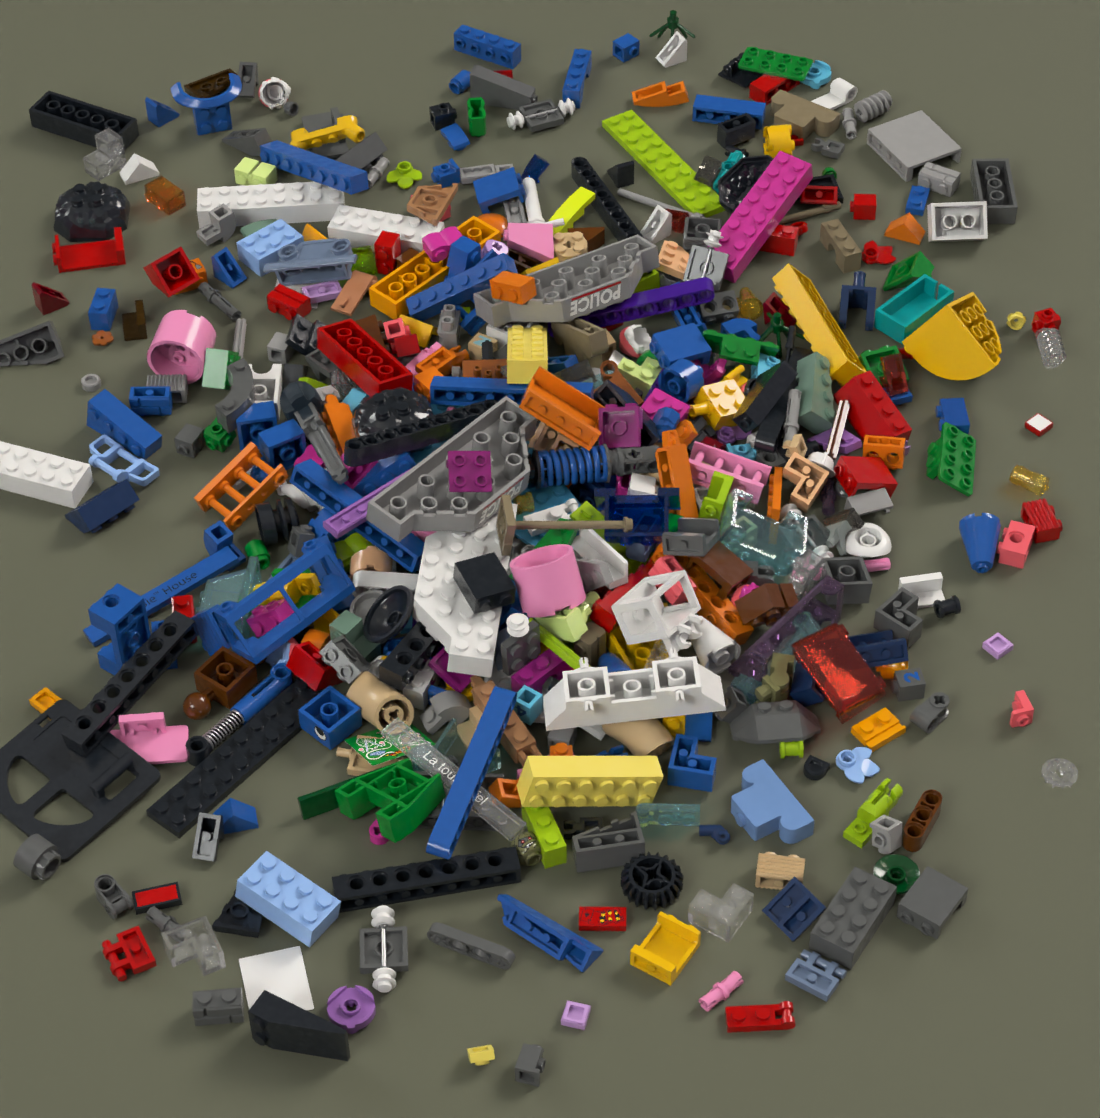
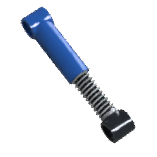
M285 663L274 665L270 670V675L230 709V713L214 725L211 730H208L203 736H193L186 741L188 762L192 766H198L213 752L214 747H217L219 742L225 740V737L227 738L239 726L245 725L293 683L292 671L286 667Z

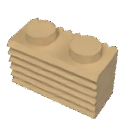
M774 852L759 853L755 887H765L771 890L779 889L781 891L794 876L803 884L805 858H800L797 855L782 856Z

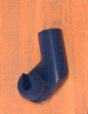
M699 825V836H711L717 843L722 845L730 841V834L721 825Z

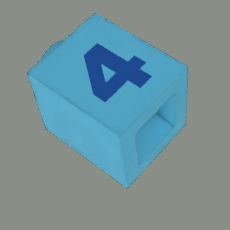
M526 685L517 692V700L513 709L521 721L531 725L543 712V694Z

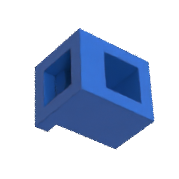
M451 158L448 163L433 167V172L431 173L434 183L441 184L442 188L451 186L452 183H460V168Z

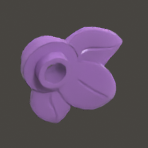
M738 425L733 427L725 426L716 431L717 440L726 444H732L736 440L746 439L752 430L745 433Z

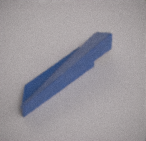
M508 894L498 895L497 899L501 902L504 912L502 917L504 925L560 961L566 958L579 971L585 972L603 953L604 950L512 896Z

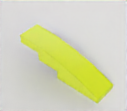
M580 187L559 207L549 221L563 218L565 225L553 228V235L558 232L567 233L568 228H573V223L584 215V208L595 200L594 192Z

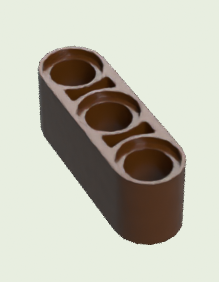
M926 790L922 794L905 824L902 838V846L905 850L910 852L919 851L936 823L942 805V795L937 790Z

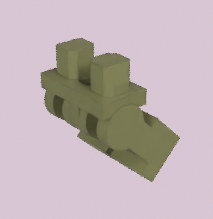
M773 652L770 676L767 674L762 677V685L755 688V695L758 701L754 703L787 700L788 690L791 689L795 655Z

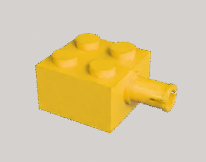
M734 379L702 386L694 399L695 405H690L689 415L692 418L703 415L708 425H711L715 431L725 426H737L732 419L744 401L745 395Z

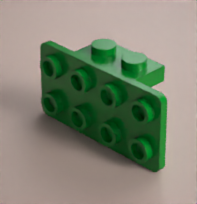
M747 47L738 63V68L804 81L813 65V60L757 47Z
M705 330L702 333V336L712 349V353L719 354L721 359L757 366L760 353L775 357L779 351V346L770 341L761 342L750 337L741 338L735 334L718 333L715 330Z
M945 422L942 425L941 437L935 443L932 442L927 449L926 476L933 480L938 475L940 481L969 497L973 494L976 440L971 435L959 430L956 426Z

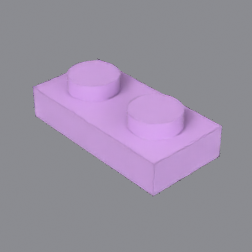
M338 280L304 286L302 287V294L309 297L311 304L336 299L342 288Z

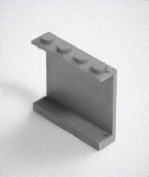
M922 110L868 129L867 144L905 182L912 180L913 168L924 165L927 162L950 156L957 163H960L962 148Z

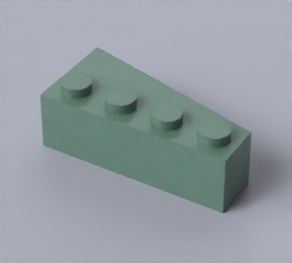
M814 352L797 361L798 374L796 380L798 386L795 387V389L802 392L798 424L816 435L832 428L835 418L834 397L831 389L832 380L829 370L830 362L818 352Z

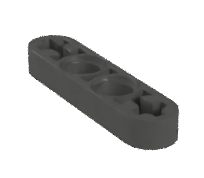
M434 922L427 932V937L433 943L501 969H509L516 958L513 951L504 946L442 923Z

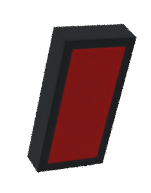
M178 882L132 891L136 915L147 913L153 906L161 910L183 905Z

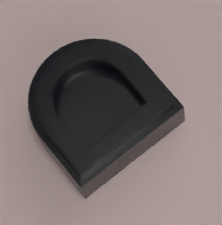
M810 755L804 763L803 773L810 780H820L830 769V763Z

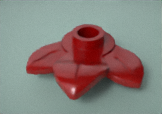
M873 240L864 245L861 259L865 263L891 264L896 261V257L892 256V246H878Z

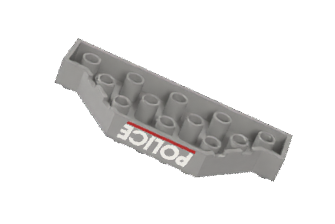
M637 234L527 274L526 276L535 278L537 295L523 305L492 298L491 288L474 293L476 315L494 328H498L509 322H570L574 318L589 315L591 312L605 309L609 305L622 303L625 299L631 298L643 273H649L653 269L660 267L658 247Z
M505 396L368 502L366 520L397 542H400L412 531L473 532L498 512L501 495H510L512 501L528 487L530 465L528 464L526 441L535 435L537 418L519 408V404ZM448 451H490L492 492H449V474L446 467Z

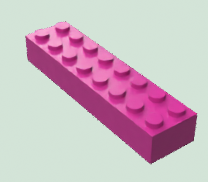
M783 151L778 152L719 231L724 238L719 240L722 246L715 248V251L730 254L724 279L733 283L737 281L812 180V164Z

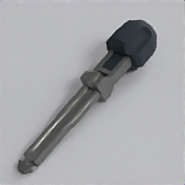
M296 381L288 384L280 396V406L286 419L289 421L294 418L297 423L299 422L332 479L338 484H343L349 479V472L336 450V445L330 436V432L317 411L323 405L321 397L317 390L307 382Z

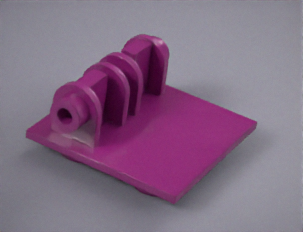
M448 451L446 467L449 474V492H492L490 451Z

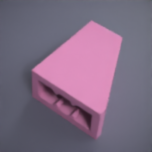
M508 223L507 230L503 231V240L507 241V247L541 262L554 259L553 224Z

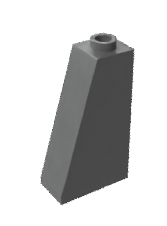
M474 64L470 73L471 98L482 97L487 106L518 110L520 106L538 101V95H535V87Z

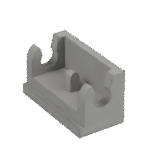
M884 487L847 497L844 510L847 512L851 522H855L859 516L880 510L889 513L894 505Z

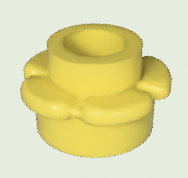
M1021 312L1010 313L1007 317V325L1013 330L1021 329L1026 322V318Z

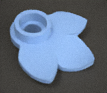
M856 747L852 751L843 750L836 757L837 767L844 770L846 778L854 783L862 784L865 777H872L880 772V768L869 759L872 750L869 748Z

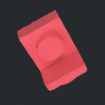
M1016 691L1015 699L1012 702L1013 711L1010 718V726L1012 728L1031 724L1034 708L1025 691Z

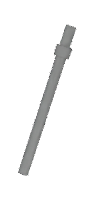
M619 188L617 192L622 197L654 208L660 205L668 212L684 218H706L703 214L692 213Z

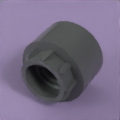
M33 834L21 844L15 854L13 864L33 880L39 878L46 880L58 869L61 863V856L58 854L57 846L41 835Z

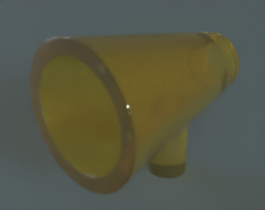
M743 287L739 292V297L736 298L740 310L739 316L749 320L757 319L763 312V304L748 287Z

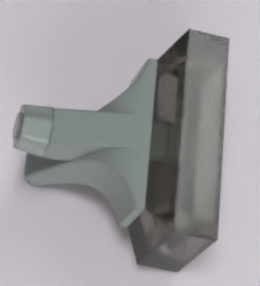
M854 508L826 516L822 520L825 529L830 534L825 542L826 546L832 548L836 545L840 556L847 555L845 545L846 534L861 529L865 524Z

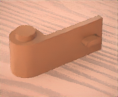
M354 270L351 279L347 280L331 306V310L352 316L365 293H369V287L378 282L377 276Z

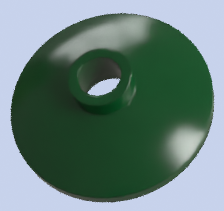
M892 854L884 856L876 862L873 875L897 886L896 894L907 893L919 878L920 870L917 864L910 858Z

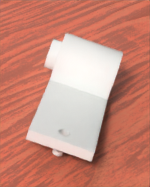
M837 78L830 85V93L811 102L834 110L853 101L858 89L842 78Z

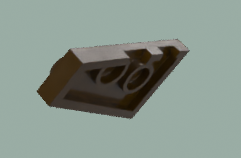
M230 68L184 85L185 92L196 98H211L229 87L231 84L229 73H236Z

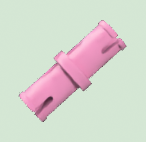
M733 971L723 981L715 983L713 989L699 999L700 1006L709 1012L720 1001H725L730 997V993L744 983L742 976L738 972Z

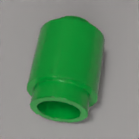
M256 539L249 541L244 550L251 566L259 571L269 567L271 558L264 542Z

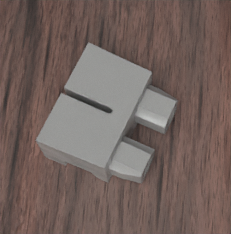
M445 304L443 310H441L437 331L439 335L438 343L448 350L458 346L461 326L459 325L461 322L460 311L456 310V306L452 304Z

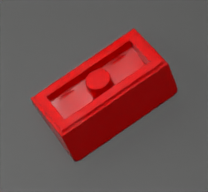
M807 185L800 195V204L837 205L838 187Z

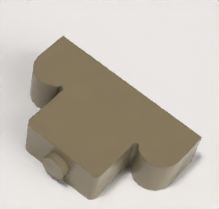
M781 89L771 98L770 115L774 117L773 125L791 124L792 135L798 136V139L803 138L805 140L812 132L821 137H829L839 128L841 114L839 112Z
M578 317L570 322H551L554 339L557 344H564L566 355H576L581 369L600 368L603 363L601 354L609 349L606 329Z

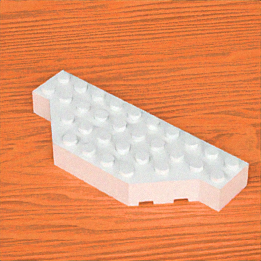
M512 504L515 520L518 504ZM498 512L473 532L437 531L425 538L412 617L417 622L420 621L426 627V631L436 641L439 640L445 646V651L449 654L448 672L490 678L492 675L502 606L474 614L456 584L453 573L454 563L495 552L508 573L510 556L501 555L496 529Z

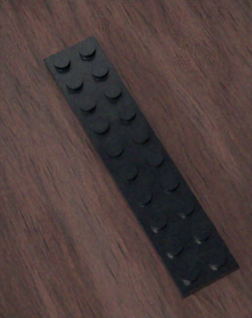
M297 678L146 810L147 816L180 839L198 823L199 812L209 813L302 730L299 723L298 710L321 693L323 689L314 691L302 679Z

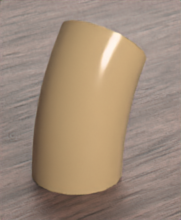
M369 671L360 674L346 694L349 700L361 708L362 718L379 729L383 734L390 736L399 735L406 731L413 721L414 708L412 703Z
M657 718L602 725L606 735L619 741L634 756L658 757L668 750L675 741L670 732Z

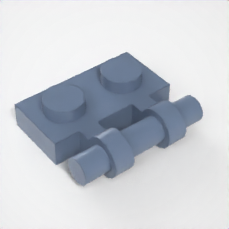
M804 949L800 958L806 960V962L797 958L785 974V980L827 1002L839 985V979L834 976L844 979L847 971L842 969L840 964L821 958V955L813 951L811 953ZM816 966H818V967L824 969L825 972L822 971V970H820V969H818V968H816Z

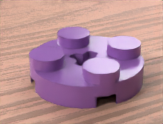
M355 985V988L340 987L328 998L327 1014L330 1022L347 1030L349 1034H354L359 1029L366 1027L376 1014L374 997L369 990L362 986ZM356 1005V1010L347 1011L346 1006L352 1007Z

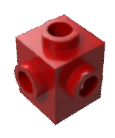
M1052 308L1034 312L1032 331L1039 340L1044 341L1058 337L1061 325L1060 316Z

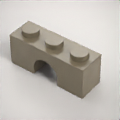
M839 219L821 223L820 241L827 251L835 249L836 264L843 274L859 270L861 268L862 251Z

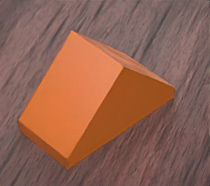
M909 212L890 222L884 236L920 245L926 231Z

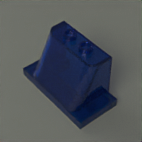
M594 488L597 510H605V521H622L623 517L632 518L633 520L632 531L623 532V529H604L605 541L609 543H620L623 546H630L633 543H641L645 546L662 543V534L669 532L670 510H681L679 488H658V495H617L616 488Z

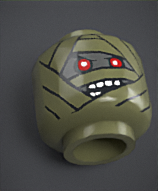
M533 832L517 833L513 837L510 847L516 846L519 863L523 866L538 864L542 859V854L535 834Z

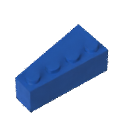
M106 389L88 401L87 426L102 435H107L126 450L144 460L161 448L162 435Z

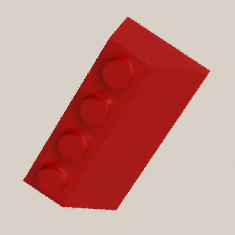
M870 370L854 376L833 395L837 405L840 400L845 399L850 403L847 419L863 442L865 435L898 437L909 440L912 428Z

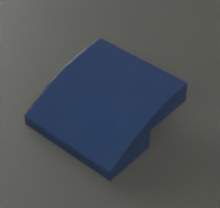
M794 876L762 911L795 942L826 910V907Z

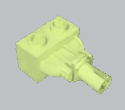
M590 591L586 595L585 601L577 607L569 609L568 606L561 611H556V615L535 618V620L560 641L576 642L588 630L586 625L588 616L592 613L591 608L600 596L597 592Z

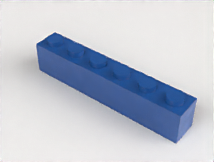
M501 253L407 298L406 303L410 316L414 319L425 321L441 313L445 304L456 306L473 298L474 293L491 288L490 280L501 272L508 271L518 274L514 259L505 253Z

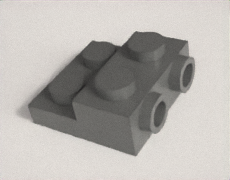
M343 635L332 639L319 651L323 662L330 667L332 666L337 671L339 679L348 684L354 682L360 674L372 667Z

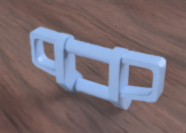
M107 435L100 436L89 445L90 453L92 454L88 461L89 464L108 473L116 482L127 479L128 482L131 481L141 486H147L160 476L158 467L124 450L122 445ZM103 444L111 447L103 454L96 450ZM120 456L132 463L126 470H116L109 464ZM145 470L151 472L144 478L138 476Z

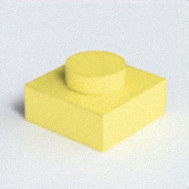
M492 1045L467 1048L470 1063H475L477 1066L489 1064V1060L495 1059Z

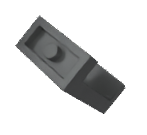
M680 517L677 520V532H664L662 534L663 555L704 557L720 540L719 520Z
M927 866L898 903L897 918L903 923L910 924L919 929L923 934L938 939L941 928L956 908H962L966 903L968 888Z

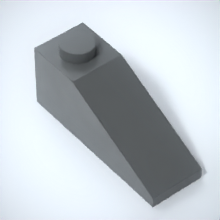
M266 128L233 131L222 139L223 143L250 156H260V145L272 142Z

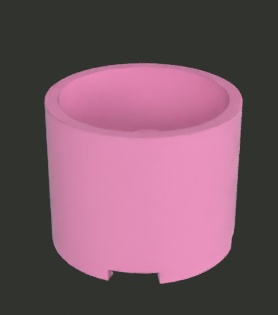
M187 310L171 311L162 318L147 352V362L156 375L185 374L187 375L188 384L194 383L203 374L206 348H214L216 332L211 323L203 316L199 318L187 313Z
M556 544L536 548L517 556L510 562L523 613H527L528 617L540 618L556 615V611H561L567 608V606H569V609H573L585 601L586 594L572 546Z

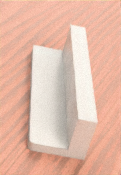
M579 529V535L575 537L571 544L575 556L579 557V559L588 558L589 561L593 559L606 561L614 581L606 585L609 589L628 583L627 560L593 529Z

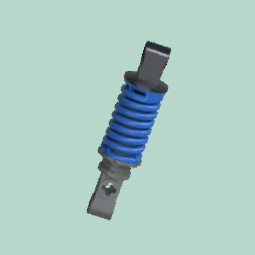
M606 444L593 446L590 451L583 447L580 449L575 447L572 450L570 448L564 450L557 449V451L552 449L549 452L547 450H533L532 457H528V464L530 465L528 483H534L535 488L540 489L548 486L552 487L554 480L557 486L562 485V480L564 485H569L570 480L573 485H576L578 481L580 484H584L585 481L592 483L593 478L596 483H609L613 475L621 477L632 473H657L655 452L660 447L651 445L647 447L615 448V450H609Z

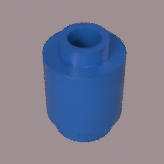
M462 70L450 80L449 88L454 94L463 93L470 87L471 72Z

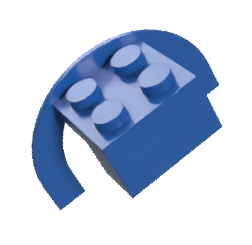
M229 73L231 83L229 88L224 93L211 98H196L186 94L180 82H177L170 88L172 96L177 103L185 107L194 108L192 109L198 135L232 129L229 102L233 101L242 90V83L238 75Z

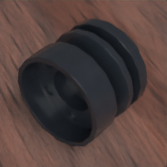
M290 497L284 498V508L280 499L276 500L275 510H272L269 502L255 504L257 524L265 546L277 544L279 533L282 534L285 541H289L288 531H292V526L300 527L298 514Z

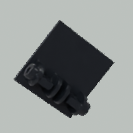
M741 52L739 56L723 66V70L718 73V76L746 88L750 83L761 77L763 73L739 69L738 63L744 54Z

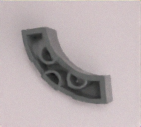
M244 358L227 366L229 384L232 388L229 394L215 405L217 422L228 433L237 428L236 419L255 403L253 374Z

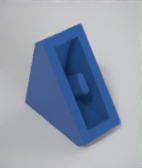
M148 97L145 99L148 120L157 127L163 126L180 115L165 104Z
M227 247L211 257L214 277L229 287L234 288L247 279Z
M229 798L213 813L223 816L224 834L259 828L255 807L233 798Z

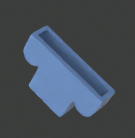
M764 759L743 770L742 791L732 795L731 813L735 817L737 824L743 827L753 840L757 841L779 830L780 839L788 844L797 843L813 835L814 819Z

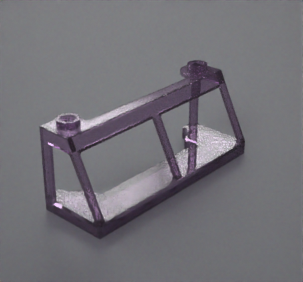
M826 575L729 666V673L754 689L761 686L762 677L768 674L767 666L768 662L772 659L773 653H778L810 622L820 627L824 621H831V624L835 626L841 620L844 584ZM820 592L825 595H835L838 593L836 610L814 597Z

